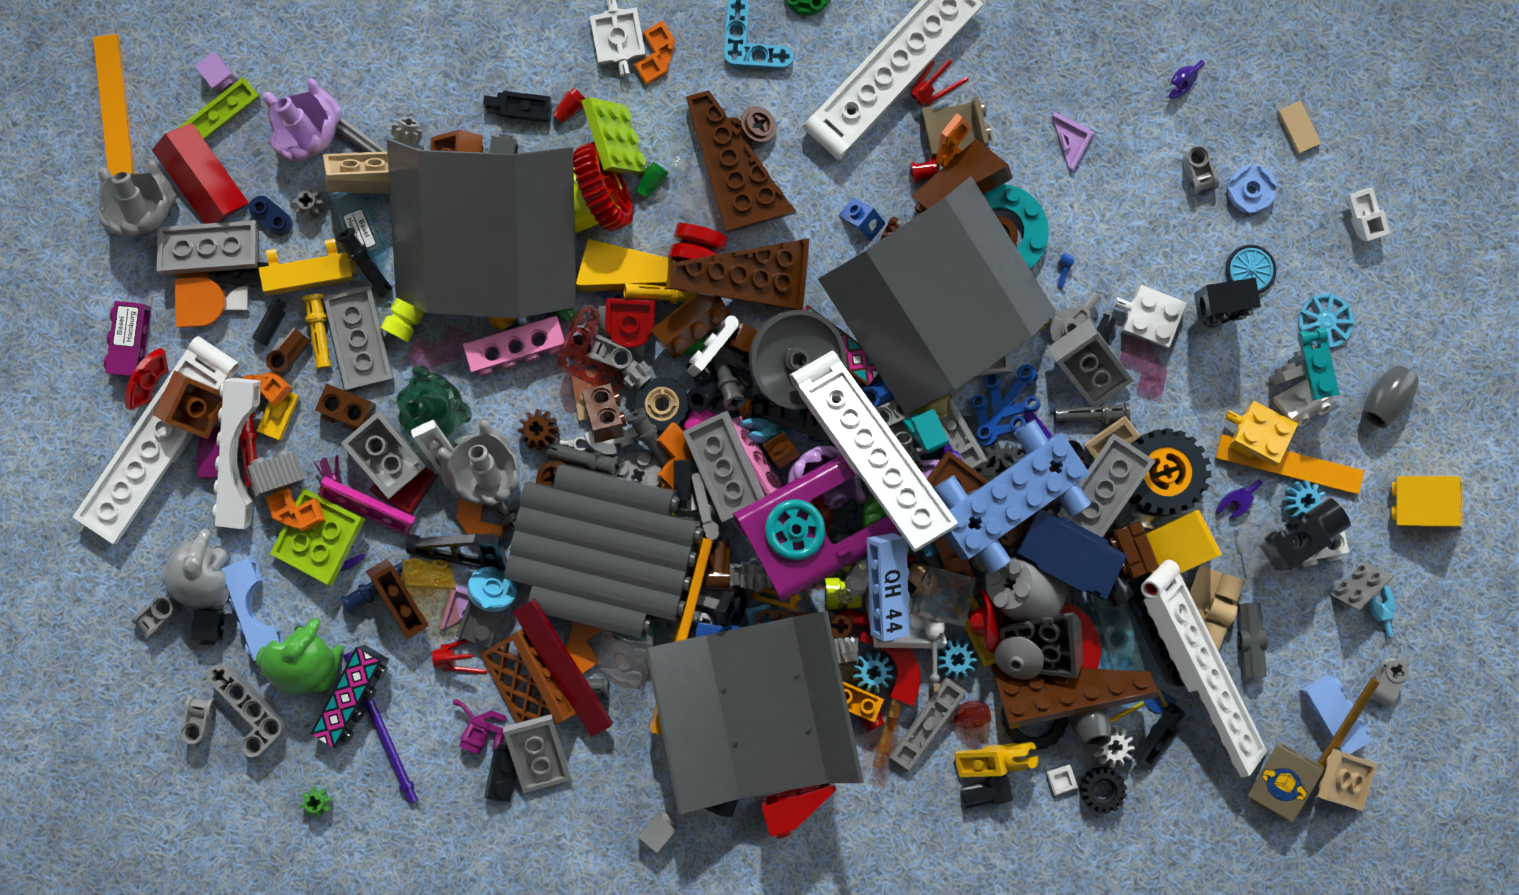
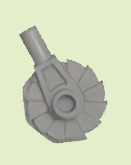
M1093 292L1084 305L1078 309L1069 307L1059 310L1055 316L1053 315L1051 326L1049 325L1050 338L1056 342L1088 319L1094 325L1090 317V311L1101 297Z

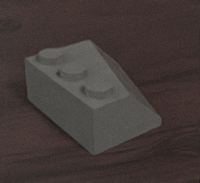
M1074 612L1000 627V640L1011 636H1019L1029 639L1040 648L1044 656V666L1039 674L1069 678L1078 677L1084 657L1081 619Z

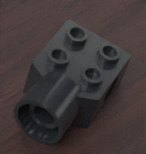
M1256 277L1205 285L1194 293L1198 321L1209 327H1219L1230 320L1246 319V316L1254 315L1253 311L1261 307Z
M1328 498L1305 513L1303 517L1299 519L1296 517L1284 524L1286 529L1279 532L1274 531L1265 536L1264 540L1266 542L1259 546L1276 571L1292 570L1332 544L1335 536L1351 527V522L1341 505L1333 498Z

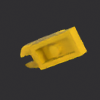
M1032 742L987 745L980 750H959L954 753L959 777L1003 776L1009 771L1035 768L1038 764V756H1027L1022 760L1020 759V756L1028 755L1029 750L1036 749L1035 744Z

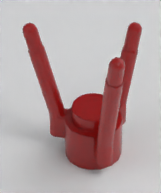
M951 59L927 82L924 80L935 64V60H932L917 82L911 87L912 90L909 93L914 100L918 99L917 103L920 106H924L926 103L930 106L935 100L969 80L968 77H965L935 95L932 94L935 90L931 85L952 64Z
M461 639L450 644H441L440 649H434L432 652V662L435 669L442 668L443 672L457 671L487 674V670L453 666L456 660L471 659L473 655H455V651L450 649L471 641Z

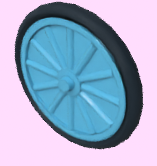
M1249 244L1238 247L1230 254L1226 262L1225 271L1228 281L1256 277L1258 293L1260 294L1273 284L1277 268L1276 262L1269 251L1261 246Z

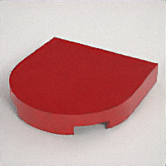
M606 298L605 328L611 340L625 348H636L645 344L652 336L650 330L655 326L656 301Z

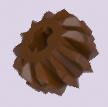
M536 409L534 416L530 412L526 413L527 421L520 419L519 422L525 426L524 428H518L517 432L524 434L520 441L522 443L527 442V448L532 449L535 446L537 451H542L543 444L546 448H550V439L553 441L558 440L553 433L559 432L560 428L553 426L557 423V419L555 417L550 418V412L546 411L542 415L541 410ZM537 425L543 428V432L539 431L540 435L534 433V428L538 429Z

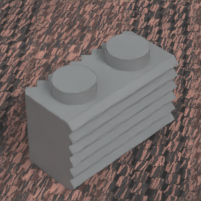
M283 450L274 454L275 458L265 460L262 457L250 462L251 465L247 467L246 473L256 498L305 481L306 477L296 451L289 453L288 450Z

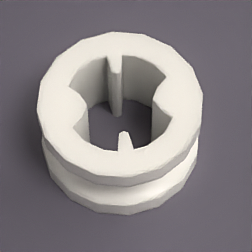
M1132 513L1134 521L1131 524L1141 521L1144 528L1153 529L1151 521L1154 520V516Z

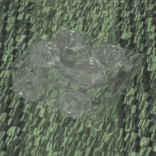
M1278 518L1263 521V526L1254 527V522L1239 524V530H1233L1237 555L1240 554L1244 579L1296 571L1295 568L1292 570L1276 571L1259 546L1266 542L1264 537L1268 534L1286 529L1284 524L1287 522L1278 523Z

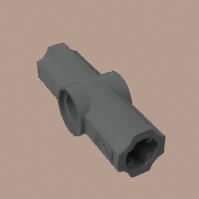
M1261 603L1238 604L1240 630H1238L1237 636H1240L1238 649L1242 652L1244 678L1267 677L1265 651L1267 650L1268 639L1262 625Z

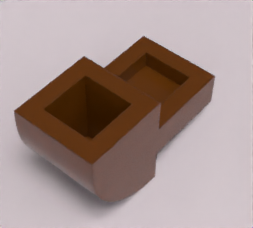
M783 431L762 445L778 469L800 456Z

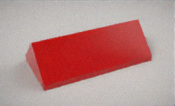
M193 123L165 133L152 149V152L204 224L221 223L249 204Z

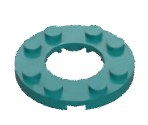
M1003 184L983 196L992 210L1006 209L1014 213L1021 220L1024 232L1023 239L1017 250L1029 269H1031L1043 255L1048 242L1049 227L1047 217L1039 202L1032 195L1018 187Z

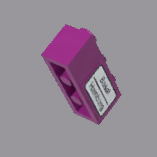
M114 301V307L110 310L112 324L111 331L107 334V344L109 347L108 355L104 358L105 373L113 376L131 377L135 368L145 358L151 313L150 306L142 303Z

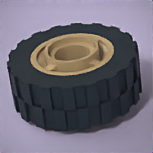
M654 378L650 382L647 381L644 387L638 391L639 394L636 396L637 405H635L636 410L644 408L646 410L645 415L651 424L656 425L657 430L660 432L665 431L671 423H676L678 426L683 424L686 417L689 416L690 407L687 403L686 389L671 378ZM662 398L669 400V407L665 411H659L657 408V403Z

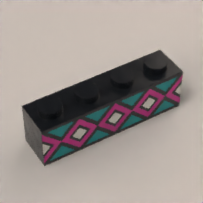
M367 645L355 647L310 734L333 748L347 745L354 735L352 730L355 724L359 723L365 714L363 709L367 701L370 702L376 694L377 689L375 686L377 682L386 675L388 671L386 665L390 659Z

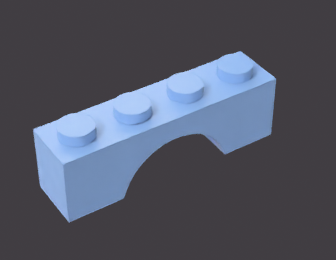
M247 558L221 568V571L225 573V588L228 587L231 596L229 598L230 606L234 612L236 611L239 621H237L238 629L242 635H245L247 641L245 645L247 654L256 661V655L263 646L266 647L272 640L282 643L284 638L280 627L265 625L257 619L253 612L252 596L255 589L263 582L255 558Z

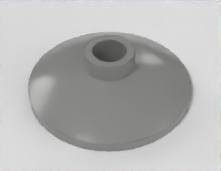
M1019 636L1007 637L1001 640L995 649L997 665L1004 673L1013 678L1031 679L1042 671L1044 666L1043 653L1029 639Z

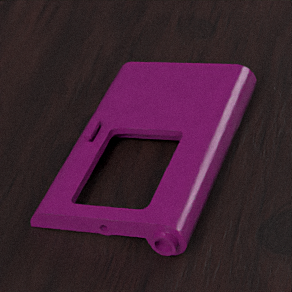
M842 455L733 513L738 528L743 535L747 536L781 603L866 557L867 538L890 533L902 536L892 520L887 516L837 544H832L825 533L824 541L819 550L803 560H788L772 550L765 535V524L770 512L778 504L787 500L797 499L810 503L817 496L855 477L856 474ZM799 510L796 517L806 521L808 514ZM783 513L778 518V521L784 525L790 517ZM797 525L792 526L794 534H799L800 528ZM808 526L807 537L814 538L815 527ZM783 531L776 533L780 544L787 541ZM803 541L792 543L794 550L804 549Z

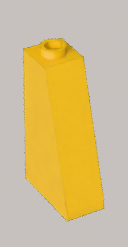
M588 239L576 281L577 291H623L625 283L665 286L667 283L668 264L673 263V259Z

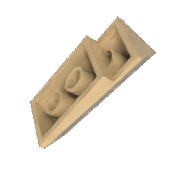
M387 152L323 154L327 192L390 194Z

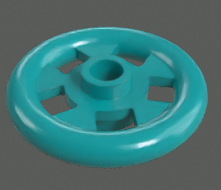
M792 499L784 501L773 508L766 520L765 535L768 544L779 556L788 560H803L815 554L821 547L825 538V523L820 512L812 504L803 500ZM799 510L808 514L806 521L796 517ZM783 513H786L790 518L782 525L778 518ZM793 525L799 526V534L792 532ZM808 526L815 527L814 538L807 537ZM783 531V535L787 539L782 544H780L776 537V533ZM803 541L804 549H793L792 543Z

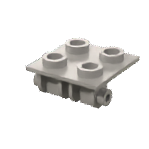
M1364 562L1358 565L1346 580L1339 582L1330 595L1340 600L1338 603L1343 609L1353 607L1359 611L1395 576Z

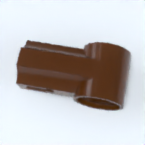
M293 327L276 350L271 351L267 355V367L279 375L288 374L294 362L311 343V340ZM284 357L283 366L275 368L276 360Z
M721 541L712 543L708 557V568H706L705 590L729 592L730 544Z

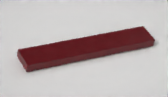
M535 598L516 608L512 613L590 736L592 737L613 725L611 718Z

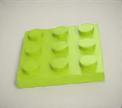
M592 97L582 100L603 170L635 176L643 175L646 170V159L640 151L638 145L639 138L631 123L632 116L626 105Z
M303 488L295 503L296 507L313 498L319 499L326 522L306 532L285 524L270 554L321 582L333 586L366 519Z

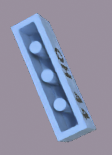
M894 533L867 538L870 634L881 641L910 636L908 544L904 537Z

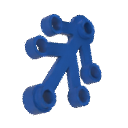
M1022 365L1018 369L1017 380L1003 401L1000 392L1001 380L995 374L986 377L985 385L990 390L994 414L990 420H988L986 412L987 399L981 394H977L972 398L971 403L977 411L979 421L976 438L979 445L991 446L997 441L998 436L1015 432L1027 424L1023 417L1015 416L1011 423L999 425L1003 418L1025 412H1037L1040 409V401L1035 396H1029L1024 402L1012 405L1025 386H1031L1037 381L1038 373L1032 365ZM1025 371H1030L1027 376H1022ZM992 379L997 380L994 385H989ZM977 400H983L981 405H976ZM1036 401L1035 406L1029 407L1030 402ZM1017 422H1023L1020 427H1015ZM989 430V434L983 437V432Z

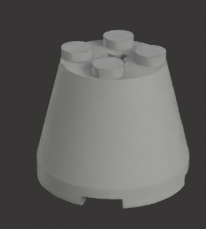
M1021 556L1010 558V562L991 574L989 571L986 573V590L990 600L1013 624L1061 615L1060 611L1063 608L1066 596L1069 594V586L1038 569L1036 564Z

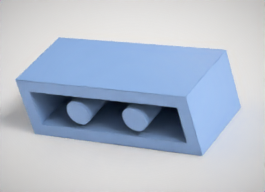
M1325 675L1302 688L1301 692L1328 739L1331 741L1353 707V704L1344 697L1342 693L1344 689L1337 678H1333V676ZM1358 719L1356 720L1339 747V751L1351 754L1370 743L1367 736L1369 731L1363 722H1359Z

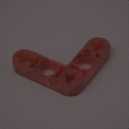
M584 306L578 309L558 355L557 364L562 371L595 387L610 384V381L606 379H601L599 382L598 380L602 376L606 378L614 376V381L617 382V385L611 386L612 391H619L624 386L623 375L619 371L585 355L598 325L600 314L594 306ZM590 312L589 317L592 318V320L586 322L584 328L578 327V325H583L586 320V317L583 316V314ZM575 332H579L584 336V343L580 346L573 341ZM571 355L573 362L578 364L583 360V363L580 367L575 364L567 366L568 361L565 360V357ZM588 364L596 368L594 378L586 375L585 369Z

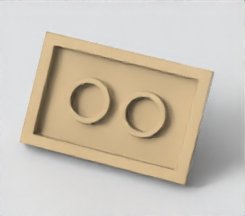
M1332 749L1331 754L1327 758V768L1319 779L1318 797L1363 811L1378 764Z

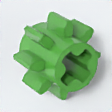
M313 786L310 790L311 794L307 792L302 794L305 801L300 807H305L307 810L306 816L316 813L317 818H319L323 814L322 809L324 811L331 810V807L327 804L333 797H327L325 794L327 791L326 787L318 791L317 787ZM313 799H316V800H319V799H320L321 804H319V805H317V804H312V800H313Z

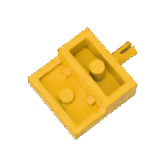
M1253 401L1248 406L1243 416L1229 410L1224 418L1237 425L1236 432L1229 444L1230 448L1249 458L1255 455L1274 466L1280 464L1298 423L1256 401Z

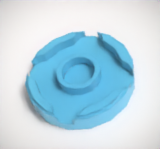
M483 567L472 574L468 582L467 593L473 604L480 609L489 612H499L509 608L514 602L517 586L515 581L504 579L505 571L501 572L496 567Z

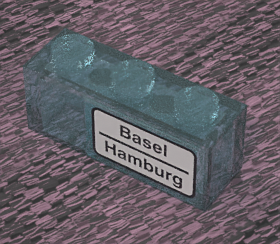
M328 192L343 230L351 227L355 230L358 240L361 244L367 246V254L370 258L385 252L384 244L388 242L384 232L377 229L375 222H378L379 219L374 208L369 209L366 202L370 199L369 194Z

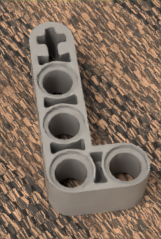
M226 663L218 664L209 669L207 677L210 684L254 728L241 743V750L247 757H257L267 752L286 732L287 723L285 719L232 665ZM224 670L225 673L223 674V677L225 679L220 680L219 677L221 674L219 671ZM237 686H240L244 692L241 699L235 695ZM255 703L261 709L259 716H255L252 712V706ZM271 721L278 725L276 734L269 730ZM253 739L258 740L260 743L258 751L253 750L251 746Z

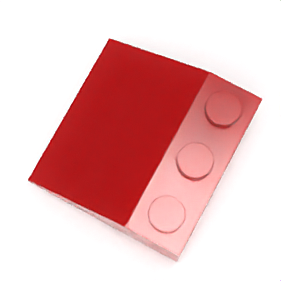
M835 783L792 789L763 797L762 810L770 837L776 836L777 839L790 836V831L795 830L837 790Z

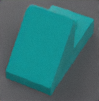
M933 409L927 412L923 410L903 419L904 428L927 454L949 444L944 429Z

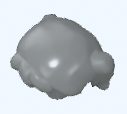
M149 161L147 173L135 175L120 172L112 176L108 168H99L100 209L98 210V219L107 230L117 236L136 237L151 233L165 221L168 211L175 205L177 196L170 182L160 171L156 161Z
M481 420L479 423L481 433L469 437L457 445L451 452L444 447L438 449L440 474L444 486L457 491L466 501L473 504L495 506L499 502L505 501L511 492L518 487L519 464L516 455L510 450V442L502 433L492 428L488 421Z
M202 529L194 541L185 539L180 546L175 548L164 566L162 581L170 595L183 605L197 609H220L226 604L229 597L228 587L225 589V573L220 569L231 559V556L225 548L215 546V549L211 551L208 545L211 532L208 529Z

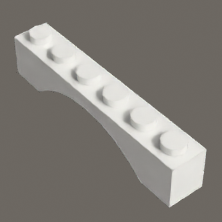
M232 377L224 380L220 387V397L223 398L218 414V420L221 422V432L217 436V446L220 449L219 456L215 462L218 480L214 484V494L217 495L212 511L215 526L245 529L251 525L253 500L246 491L240 477L237 448L244 424L251 413L260 405L261 381Z

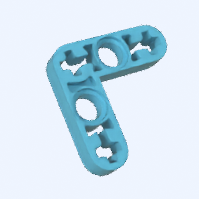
M729 0L724 46L725 61L734 67L789 68L793 62V52L790 48L780 45L747 43L748 2L747 0ZM736 3H741V7L745 9L740 10V20L730 21V18L735 19V9L731 7H735ZM734 26H740L743 29V34L737 38L733 37L730 34V29ZM733 43H738V53L742 54L737 57V60H732V56L728 55V53L733 52ZM755 51H762L766 57L762 62H755L752 59V54ZM769 51H773L772 56H780L781 52H785V56L789 57V59H785V63H780V59L772 58V63H768Z

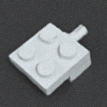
M1140 285L1131 302L1117 297L1113 307L1127 311L1121 330L1122 333L1143 341L1147 340L1168 349L1187 302Z

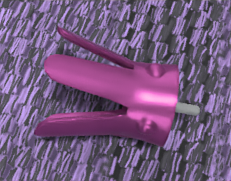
M338 455L335 456L334 473H332L326 458L320 460L322 472L316 461H313L322 480L325 476L342 484V478L339 474Z

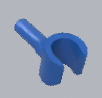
M1066 252L1063 253L1058 261V264L1064 267L1057 285L1063 288L1067 273L1074 263V257Z
M605 291L595 292L596 294L604 297L605 299L618 297L619 299H624L623 295L620 293L610 294Z

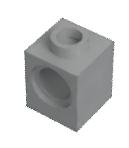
M658 811L652 818V821L640 832L638 838L657 853L676 831L677 826L674 825L676 820L669 813L664 812L662 814Z

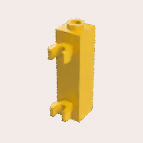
M335 239L325 240L328 256L279 264L276 249L266 250L269 266L259 268L263 292L265 296L353 281L352 274L357 273L355 261L349 260L347 253L338 254Z

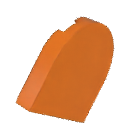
M202 277L175 279L177 328L209 326L215 323L226 309V296L217 283Z

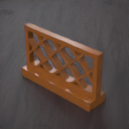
M523 629L480 653L516 723L527 721V717L531 719L542 717L545 708L551 712L555 725L576 714ZM510 642H514L518 655L509 652ZM492 652L502 655L500 665L494 663L490 655ZM507 658L516 661L515 671L506 668ZM522 664L526 665L530 673L529 677L520 674ZM504 673L513 677L512 687L505 684L503 680ZM519 680L528 683L526 693L517 689ZM533 686L538 688L541 699L532 696ZM516 695L525 699L523 709L517 707L515 703ZM530 701L539 705L538 715L529 711Z

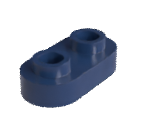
M256 196L251 200L249 204L250 214L268 230L278 236L286 235L291 231L293 227L292 218L268 197ZM260 204H264V209L262 211L257 210V207ZM278 219H282L283 221L280 226H276V221Z

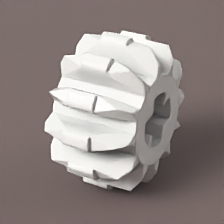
M1112 725L1111 741L1093 753L1095 757L1101 756L1099 763L1104 765L1108 762L1109 767L1114 768L1116 761L1119 766H1124L1123 757L1128 760L1132 759L1131 755L1127 754V751H1134L1135 747L1128 745V743L1132 742L1133 737H1125L1126 729L1122 728L1118 731V727ZM1114 742L1118 744V749H1114L1113 753H1111L1112 750L1108 749V746Z

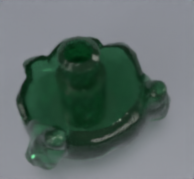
M425 365L412 368L413 376L410 378L409 384L396 397V404L400 411L398 421L408 435L412 436V429L434 420L447 438L461 424L471 421V407L463 402L461 393L455 385L450 383L444 376L430 372Z

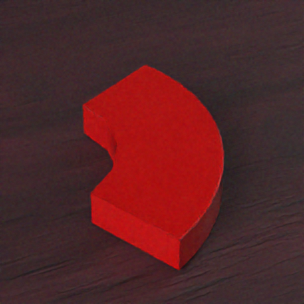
M158 348L151 352L133 371L125 393V407L130 411L152 401V391L156 382L169 371L164 349Z

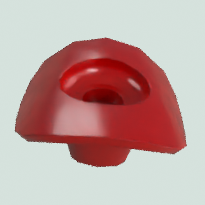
M978 589V596L986 603L982 607L969 612L970 628L975 635L985 636L984 648L989 652L995 653V649L1001 641L1000 627L1007 625L1006 619L990 600L988 594L982 589Z

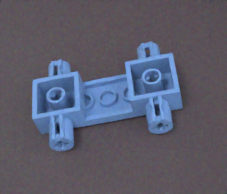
M1035 419L1014 432L1026 454L988 483L966 494L956 477L952 475L933 488L958 522L956 528L944 534L961 560L970 559L977 554L990 574L999 570L1011 560L997 539L1052 500L1057 498L1070 517L1078 514L1091 504L1078 482L1090 474L1062 432L1047 438ZM1051 464L1054 467V472H1050L1049 470ZM969 520L974 521L975 525L972 529H970L968 526V524L971 523Z

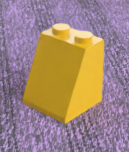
M1397 476V482H1392V496H1397V506H1392V521H1397V526L1463 528V479L1460 476Z
M1199 510L1187 511L1146 532L1159 566L1165 560H1172L1178 564L1180 573L1222 555Z

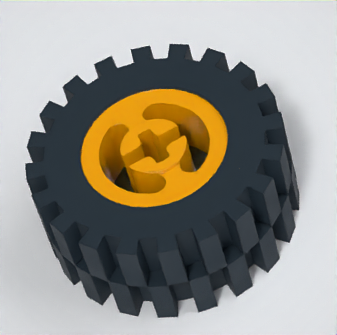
M1166 428L1143 434L1131 443L1132 446L1156 461L1151 474L1177 466L1173 461L1166 459L1167 455L1175 459L1179 464L1181 477L1177 485L1175 480L1179 475V470L1154 478L1155 482L1164 485V489H1161L1152 482L1148 472L1128 500L1130 504H1136L1138 506L1136 509L1142 512H1149L1150 515L1167 516L1189 510L1194 507L1195 502L1201 501L1204 497L1201 495L1202 491H1207L1209 484L1205 482L1206 478H1211V471H1206V465L1210 464L1209 457L1203 458L1202 453L1205 452L1203 446L1197 447L1194 444L1197 440L1193 436L1187 438L1185 436L1186 432L1181 430L1174 432L1173 429Z

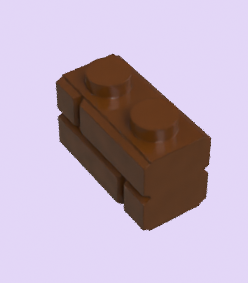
M1141 521L1109 532L1111 536L1108 539L1109 545L1127 554L1120 570L1123 576L1126 575L1128 579L1159 568Z

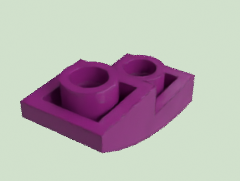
M221 426L214 427L208 439L199 436L197 448V477L199 479H218L215 462L219 456L220 447L217 446V436L221 432Z

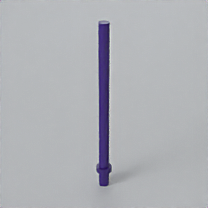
M353 652L343 655L346 663H348ZM374 699L370 702L367 701L365 706L401 785L399 789L404 792L408 803L411 804L418 800L412 787L414 783L407 776Z

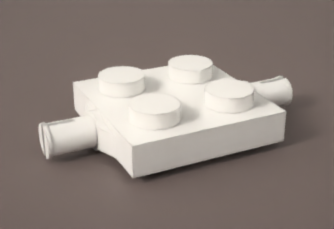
M606 0L608 10L602 14L590 16L599 65L612 62L618 63L620 76L625 77L623 67L625 68L626 76H629L630 72L627 61L646 56L637 7L620 9L617 8L616 0H612V4L611 0Z

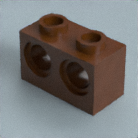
M326 383L315 411L322 413L320 418L335 423L336 419L345 422L344 428L355 431L371 417L376 404ZM333 399H337L339 406L336 410L331 411L329 404ZM355 408H360V418L353 420L351 417L352 411Z
M611 384L582 390L583 404L594 442L599 443L623 437V427L627 426L624 412L618 411V406H621L618 392L612 391Z

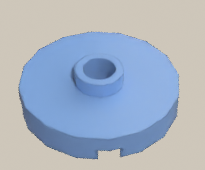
M1246 165L1238 169L1229 179L1227 185L1228 198L1232 205L1241 212L1248 214L1259 213L1268 208L1275 200L1276 180L1272 173L1264 167ZM1248 186L1254 187V194L1248 192Z

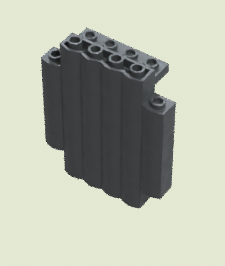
M560 464L555 475L554 487L536 482H525L504 579L532 585L528 602L535 598L546 615L642 638L651 630L652 619L649 618L650 615L673 621L683 616L684 606L686 605V602L683 601L685 591H689L692 578L689 577L691 567L694 568L697 559V553L694 552L695 545L700 542L703 529L699 528L701 522L696 521V518L672 515L673 512L677 511L679 504L676 490Z

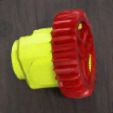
M594 141L577 148L573 153L575 233L597 224L610 232L631 224L634 216V207L631 204L633 200L630 197L631 192L628 190L624 175L603 170Z

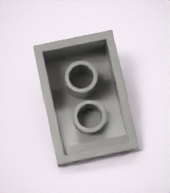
M1089 319L1048 347L1057 364L1091 407H1097L1134 381Z
M377 411L341 442L343 447L388 499L427 467L385 413Z

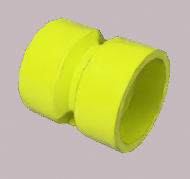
M396 298L391 307L393 315L386 316L380 328L409 343L415 332L412 325L420 323L424 312Z
M846 577L844 581H841L840 578H825L827 610L841 609L843 605L848 609L862 608L861 584L854 577Z

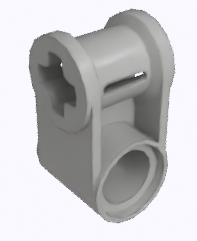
M1194 146L1183 155L1182 162L1192 194L1198 195L1200 191L1209 188L1217 189L1219 187V180L1213 168L1208 150L1203 146ZM1194 153L1199 156L1200 164H1196L1191 160V154Z
M597 334L594 337L596 340L591 352L586 355V357L621 371L635 360L634 355L628 349ZM622 353H626L628 355V362L624 365H618L617 357Z
M172 596L159 597L136 614L131 622L137 624L145 633V639L149 640L164 629L165 625L179 614L181 603ZM165 602H168L170 605L168 614L163 610Z
M1385 658L1380 662L1373 676L1380 684L1371 699L1386 707H1390L1395 703L1409 673L1408 667L1403 661ZM1392 666L1394 669H1396L1395 674H1393V672L1391 671Z
M193 695L188 696L180 731L181 739L185 743L199 744L208 738L216 707L215 699H209L208 701L196 699ZM194 726L199 729V737L197 739H194L191 735V730Z

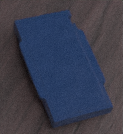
M1042 509L1035 512L1016 552L1017 555L1036 564L1038 569L1082 592L1087 591L1102 600H1107L1127 557V554L1108 545V540L1065 517L1057 518Z

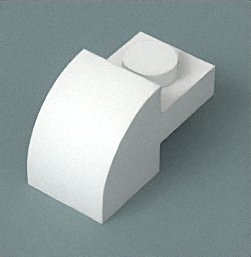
M1373 187L1346 195L1353 217L1351 222L1357 236L1361 240L1370 241L1390 234L1384 210H1379Z
M633 427L623 430V437L599 443L594 442L591 431L585 433L586 439L592 448L609 456L618 455L616 445L620 444L621 448L634 444V439L637 438V432Z

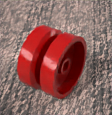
M677 223L674 238L680 243L671 244L668 258L673 259L674 262L718 255V252L725 251L728 237L707 227L689 223Z

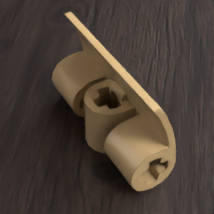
M1199 565L1189 593L1217 650H1220L1227 628L1232 625L1237 613L1236 604L1245 581Z

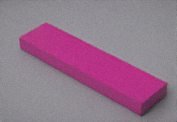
M325 476L320 484L318 492L320 497L404 535H409L416 517Z

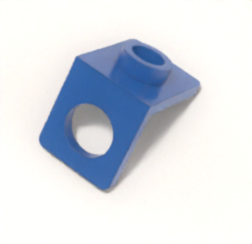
M852 198L839 214L842 219L858 227L870 241L874 239L886 224L874 208L856 198ZM876 219L875 229L869 232V223Z

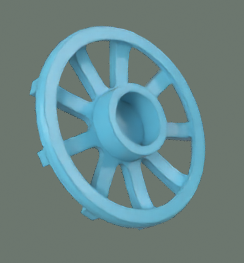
M1321 294L1309 299L1304 304L1299 315V327L1301 331L1316 326L1318 328L1325 327L1328 335V346L1333 348L1349 338L1355 320L1348 303L1334 294ZM1319 299H1328L1326 311L1322 308ZM1333 300L1342 306L1334 313L1331 311ZM1314 302L1319 311V314H1315L1306 309L1311 303ZM1345 310L1348 320L1337 319V315ZM1307 315L1315 318L1316 322L1304 326L1303 316ZM1348 324L1346 333L1341 331L1336 325ZM1331 330H1334L1342 338L1333 343ZM1316 341L1311 342V344L1317 346Z

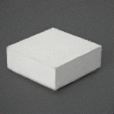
M1070 764L1046 771L1054 796L1078 788Z

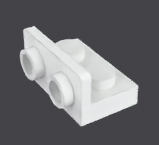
M1308 379L1274 397V403L1286 418L1298 423V427L1304 426L1309 422L1310 418L1318 414L1323 415L1331 409L1333 396L1312 400Z

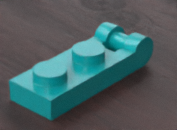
M1325 327L1316 328L1313 332H1298L1299 346L1312 400L1340 395ZM1316 341L1318 348L1311 350L1310 343Z

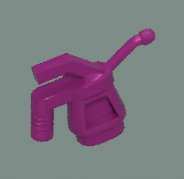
M458 699L453 700V704L460 706L470 718V723L460 736L461 742L459 747L480 754L482 748L486 746L489 730L495 732L492 749L497 748L498 743H503V728L486 722L484 719L492 716L505 721V715L490 710L474 717L463 702H460Z

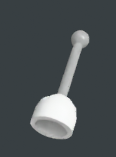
M925 623L926 636L932 640V674L930 680L933 683H937L940 680V676L937 674V640L944 635L945 623Z

